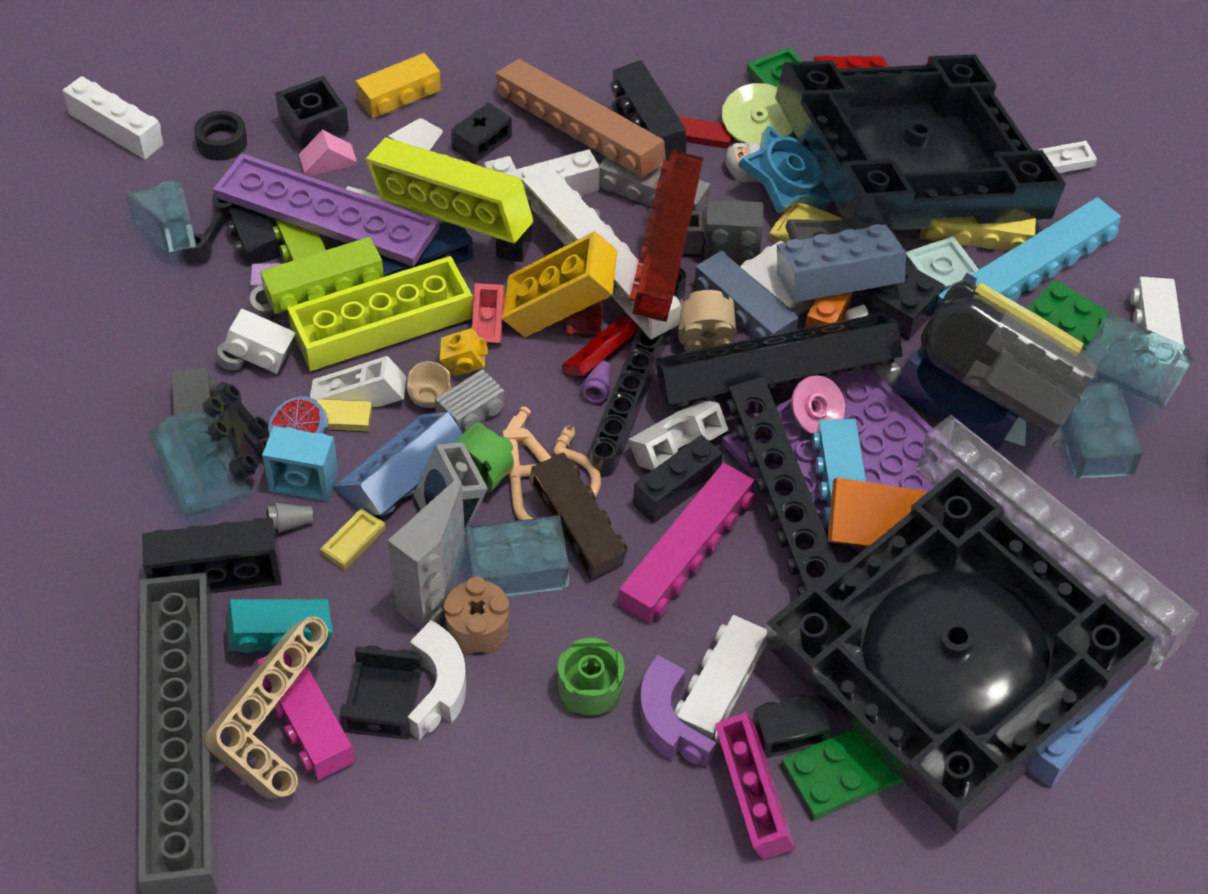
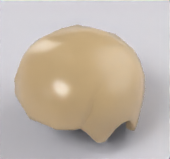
M431 361L420 362L409 372L407 392L410 400L419 407L435 408V398L452 388L450 372L439 363Z

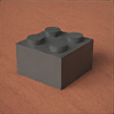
M707 200L703 262L720 251L725 253L736 264L741 265L746 260H751L759 255L763 234V202Z

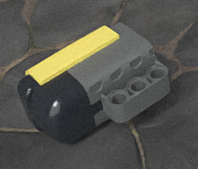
M968 281L953 283L921 335V343L925 348L927 357L937 368L1052 437L1060 426L1064 425L1080 401L1082 393L1097 370L1099 358L1082 349V342L981 282L978 286Z

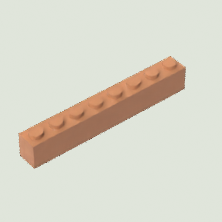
M517 59L496 72L497 90L503 98L512 101L536 117L553 125V127L560 129L572 138L589 146V148L596 150L608 159L625 167L628 171L643 178L666 162L663 139L525 61Z

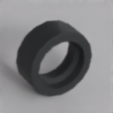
M223 110L207 113L198 119L194 126L197 148L202 155L209 159H231L242 153L247 146L245 123L234 112ZM219 130H228L235 133L232 137L225 140L215 141L206 138L211 133Z

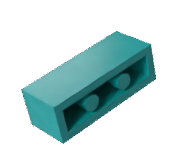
M230 599L225 616L228 651H240L243 653L271 651L294 623L309 617H318L326 624L328 636L318 651L326 650L332 635L328 599ZM304 627V637L311 642V631Z

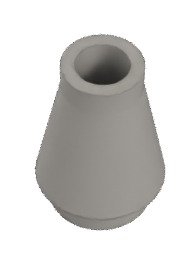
M274 503V506H267L266 517L273 518L277 534L303 525L313 524L311 505L301 506Z

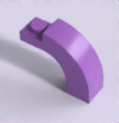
M657 655L647 669L641 686L640 720L643 731L651 745L667 760L672 762L679 752L690 763H699L708 768L714 759L716 742L682 723L676 717L671 706L684 687L686 670Z

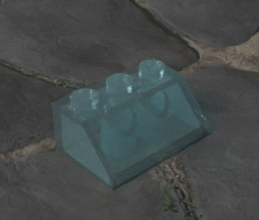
M205 411L169 416L148 432L183 517L208 512L251 493L247 481H239L230 472L229 462L236 455L228 436L224 437L221 441H216L208 433V426L215 420H220L219 416L210 417Z

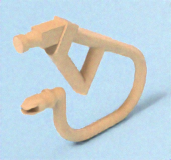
M522 406L518 414L513 416L506 430H503V436L508 438L513 445L511 453L514 459V467L509 473L513 510L518 520L527 528L542 534L558 535L561 532L556 524L537 521L529 516L524 509L521 477H530L531 467L537 464L520 465L518 446H526L540 463L552 457L531 432L524 428L526 418L529 417L531 411L527 407ZM571 425L563 428L560 437L555 441L554 454L558 455L564 452L570 461L580 464L588 471L591 479L590 487L596 498L601 487L600 472L591 464L590 458L568 449L570 442L576 434L575 427L573 426L571 429Z

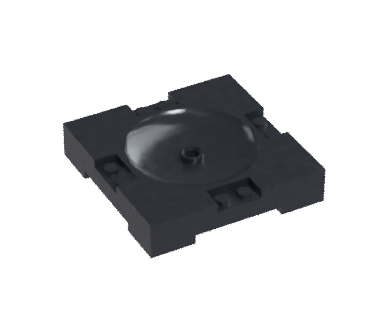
M976 54L929 56L926 65L838 69L833 60L784 62L775 99L801 145L811 147L823 168L822 182L849 229L869 228L875 224H886L890 231L929 228L931 219L974 216L978 224L1015 222L1034 218L1036 220L1052 219L1066 186L1065 181L1044 151L1031 148L994 94L997 84Z
M958 468L912 504L911 512L833 576L820 586L816 583L766 623L767 647L815 695L819 694L820 700L835 714L840 712L883 755L882 761L955 833L1028 770L1031 762L1075 723L1077 725L1080 724L1148 663L1155 642V638L1108 597L1104 594L1100 598L1097 597L1004 516L1005 508ZM958 640L963 644H954L950 641Z

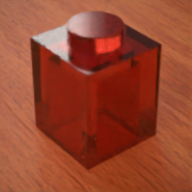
M604 300L561 320V324H566V336L595 338L602 331Z

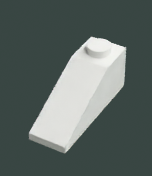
M388 356L313 379L310 398L372 402V407H381L404 399L406 375Z

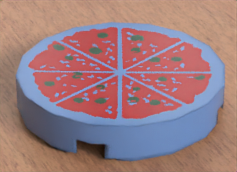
M307 396L291 398L278 406L270 417L269 435L273 426L291 427L299 431L323 433L325 427H328L327 413L315 399Z

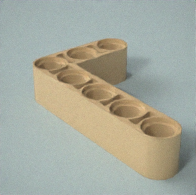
M318 617L303 619L294 623L287 630L205 735V744L208 750L266 799H276L292 794L297 787L298 778L295 771L256 738L253 733L325 642L328 636V629L324 621ZM304 627L311 631V642L304 637ZM284 652H287L292 658L291 667L287 666L283 661ZM264 677L269 679L272 684L271 693L266 692L263 688L262 682ZM243 703L251 708L250 720L242 715ZM222 730L230 734L231 743L228 747L221 742L220 733ZM248 752L253 753L256 757L254 769L250 768L247 764L246 756ZM274 774H277L282 781L279 791L272 784Z

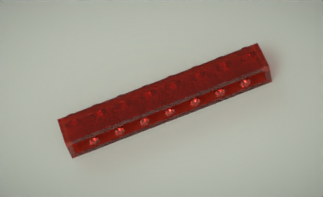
M671 150L669 160H663L656 188L657 193L654 196L647 225L650 228L646 229L643 245L648 247L642 246L638 263L644 265L637 266L634 282L639 283V285L633 283L629 301L634 302L632 311L634 315L667 322L704 160L703 157Z

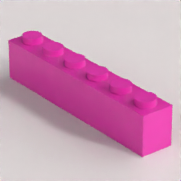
M723 463L619 588L618 606L649 625L657 616L662 617L667 611L670 599L674 594L679 595L684 590L692 572L697 573L701 569L709 551L714 552L722 540L723 533L726 530L731 531L743 509L748 510L755 499V494L753 493L755 480Z

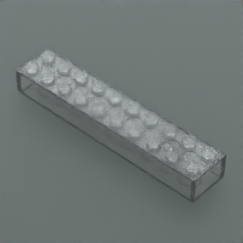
M952 415L926 434L917 467V472L925 481L936 486L957 468L1005 508L1004 516L1097 597L1100 598L1104 594L1155 638L1148 663L1158 671L1184 647L1200 613Z

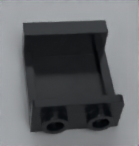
M357 646L355 649L356 663L347 702L342 704L339 715L341 728L344 732L408 740L410 734L408 716L415 709L423 671L421 655L405 649L393 651L381 649L377 646Z

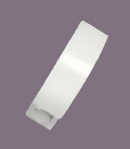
M432 620L410 641L411 651L421 655L422 666L429 670L436 679L431 692L408 716L409 732L419 740L427 732H432L436 729L441 721V717L452 724L460 713L466 697V671L462 651L453 636Z

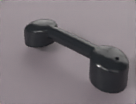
M213 194L212 201L217 214L204 234H189L180 239L179 247L184 258L190 262H200L210 257L212 253L210 244L226 219L231 217L229 209L239 207V205L216 198Z

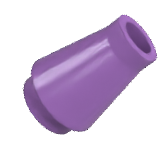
M601 361L582 383L583 396L592 403H601L610 395L612 367L608 362Z

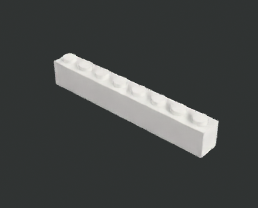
M548 166L522 178L526 197L532 200V210L565 246L596 231L617 250L613 294L611 296L650 339L679 325L682 308L678 298L672 296L664 288L661 280L657 277L655 278L647 270L644 262L638 260L630 252L628 245L625 242H621L615 236L612 228L600 220L596 211L585 204L580 194L570 188L561 174H557L551 166Z

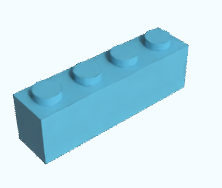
M856 419L819 420L817 432L812 433L813 451H818L815 463L816 474L822 476V482L819 485L820 500H825L826 507L823 510L825 526H829L833 479L844 478L866 482Z

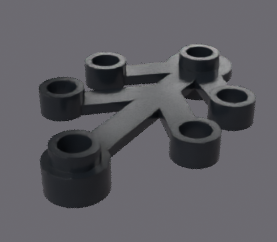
M221 382L216 386L213 396L208 398L202 404V407L210 417H216L223 410L227 412V416L223 420H215L208 426L207 430L214 440L221 441L229 434L231 429L237 457L229 462V469L236 479L245 482L256 473V468L258 467L255 458L248 454L245 440L254 449L255 454L263 460L262 454L267 440L259 441L257 437H261L268 431V424L262 417L257 416L254 418L241 403V393L235 385Z

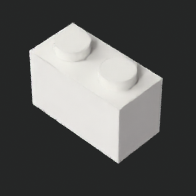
M241 308L228 330L223 350L277 374L290 351L296 332Z

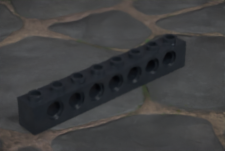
M762 376L730 386V399L726 400L730 416H736L739 424L736 425L740 442L746 441L749 449L745 451L750 468L755 467L758 476L755 477L759 493L761 495L766 494L769 503L765 504L770 521L776 520L779 530L775 531L780 548L786 547L789 557L786 558V563L791 576L797 575L800 585H797L796 588L798 596H800L815 583L818 586L823 584L840 568L828 542L827 535L766 380ZM753 412L760 414L757 417L748 416V414ZM760 438L770 439L767 443H760L757 440ZM770 464L780 465L777 469H770L767 466ZM780 490H788L791 492L789 495L781 496L777 494V492ZM792 516H797L802 520L797 523L789 522L787 519ZM801 543H808L812 548L801 550L797 546ZM817 570L823 575L819 578H812L808 573Z

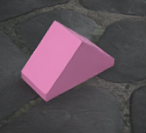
M324 130L299 154L304 175L307 176L358 166L352 145Z

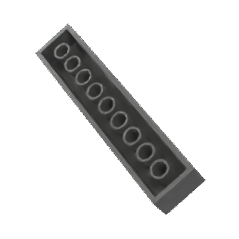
M206 573L140 579L138 883L143 894H203L217 892L215 756L208 750L205 744V735L214 723L212 599Z

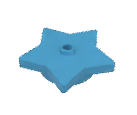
M767 126L762 133L760 150L744 156L738 163L741 169L765 186L777 213L783 212L798 202L827 209L833 202L822 182L823 168L809 146H802L798 139L781 136L770 126Z

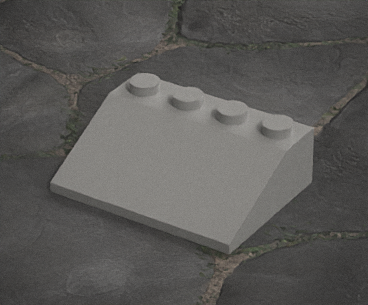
M457 478L388 540L396 612L419 630H422L430 620L439 625L444 619V602L448 594L456 586L466 557L462 482Z

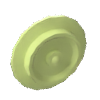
M752 83L739 87L731 93L722 107V121L727 132L742 143H761L762 133L767 126L772 127L781 136H790L793 129L775 99L778 87L770 84Z

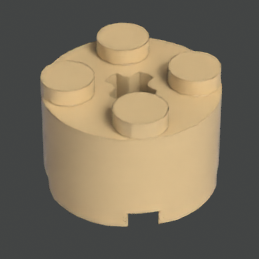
M701 290L690 293V299L684 302L683 299L679 300L682 309L678 325V337L680 343L684 345L686 352L729 344L734 341L737 332L734 302L731 297L728 300L723 297L722 292Z

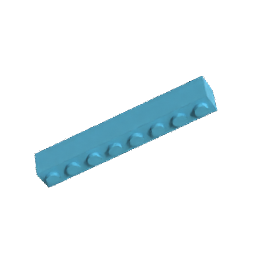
M1097 197L973 273L972 276L977 278L976 286L981 282L1012 301H1016L1021 294L1027 290L1032 291L1046 278H1053L1065 266L1073 265L1081 256L1094 252L1100 244L1113 240L1119 232L1118 225L1122 216ZM948 289L938 295L935 310L937 309L938 305L947 293Z

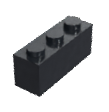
M700 435L634 483L633 505L653 524L705 486L721 466L723 453L703 435Z

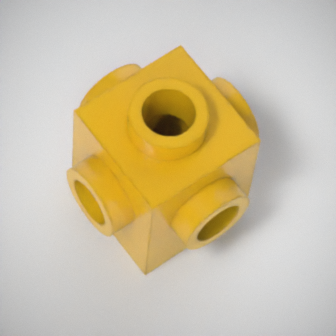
M473 328L441 338L440 361L453 377L485 368V355L488 353L487 344L483 338L477 335Z

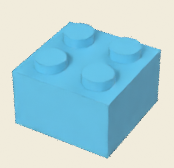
M273 426L262 454L269 492L329 502L334 489L333 486L339 475L334 437L323 433L299 431L291 427Z

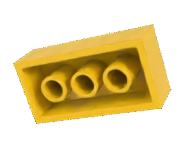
M594 231L508 276L502 320L522 336L527 337L578 311L584 310L592 304L608 298L613 294L617 250Z

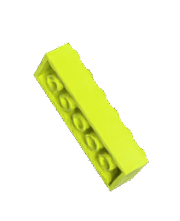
M387 137L366 157L368 167L382 201L514 244L533 223L522 180L516 176Z
M449 256L290 306L287 309L291 330L296 332L294 338L309 370L313 371L472 319L473 295L452 257Z

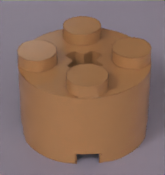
M471 577L467 582L456 586L448 594L444 602L446 631L458 643L462 653L473 655V652H484L485 655L495 652L502 647L509 635L510 608L509 600L500 587L485 581L481 577Z

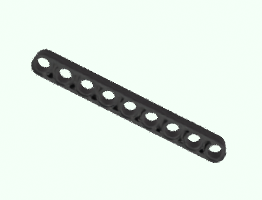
M678 266L666 267L659 279L672 296L677 297L678 300H684L687 277L685 270ZM640 327L636 333L590 447V462L600 472L601 477L611 476L618 467L656 371L655 358L662 356L672 329L653 339H650Z

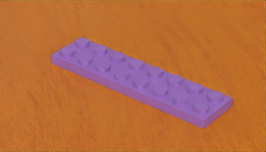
M243 153L240 154L213 188L214 197L345 243L370 237L379 255L413 267L439 230L438 220Z

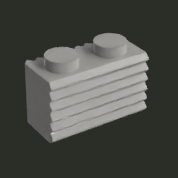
M481 369L435 398V412H449L462 432H465L474 423H480L481 420L484 421L486 417L497 415L504 407L503 388L488 373H485L484 369Z

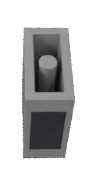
M463 442L437 444L417 485L414 497L422 510L456 478L462 482L464 530L466 535L488 488Z

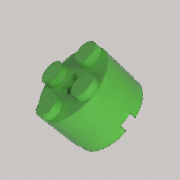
M479 422L474 423L453 442H463L488 488L486 491L487 495L513 470L514 459L511 453L513 450L511 441L504 436H498Z
M599 638L579 639L573 642L572 646L560 655L558 660V693L569 712L592 716L612 712L617 707V703L623 694L625 665L618 650L616 652L610 647L607 641Z

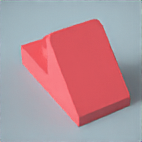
M475 283L472 328L480 338H483L488 343H502V313L505 301L504 285Z

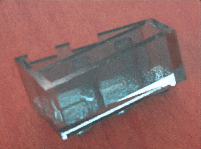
M165 181L160 183L159 186L126 192L132 221L135 224L142 225L143 231L146 234L151 233L153 239L167 252L196 247L181 181Z

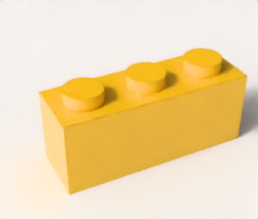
M425 53L355 80L357 99L372 119L441 91L440 70Z

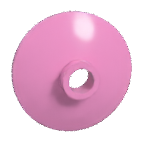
M810 376L800 381L795 387L791 399L792 412L797 423L810 434L817 432L819 420L844 418V397L839 387L832 380L824 376ZM812 403L815 405V412L812 409Z

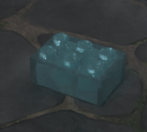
M1108 312L1085 351L1099 358L1094 378L1160 409H1164L1194 360L1185 345Z
M1119 382L1088 384L1082 393L1080 401L1064 425L1060 426L1075 478L1085 479L1134 475L1143 451Z
M560 515L466 527L471 577H481L485 581L497 585L505 592L506 596L569 589V563Z

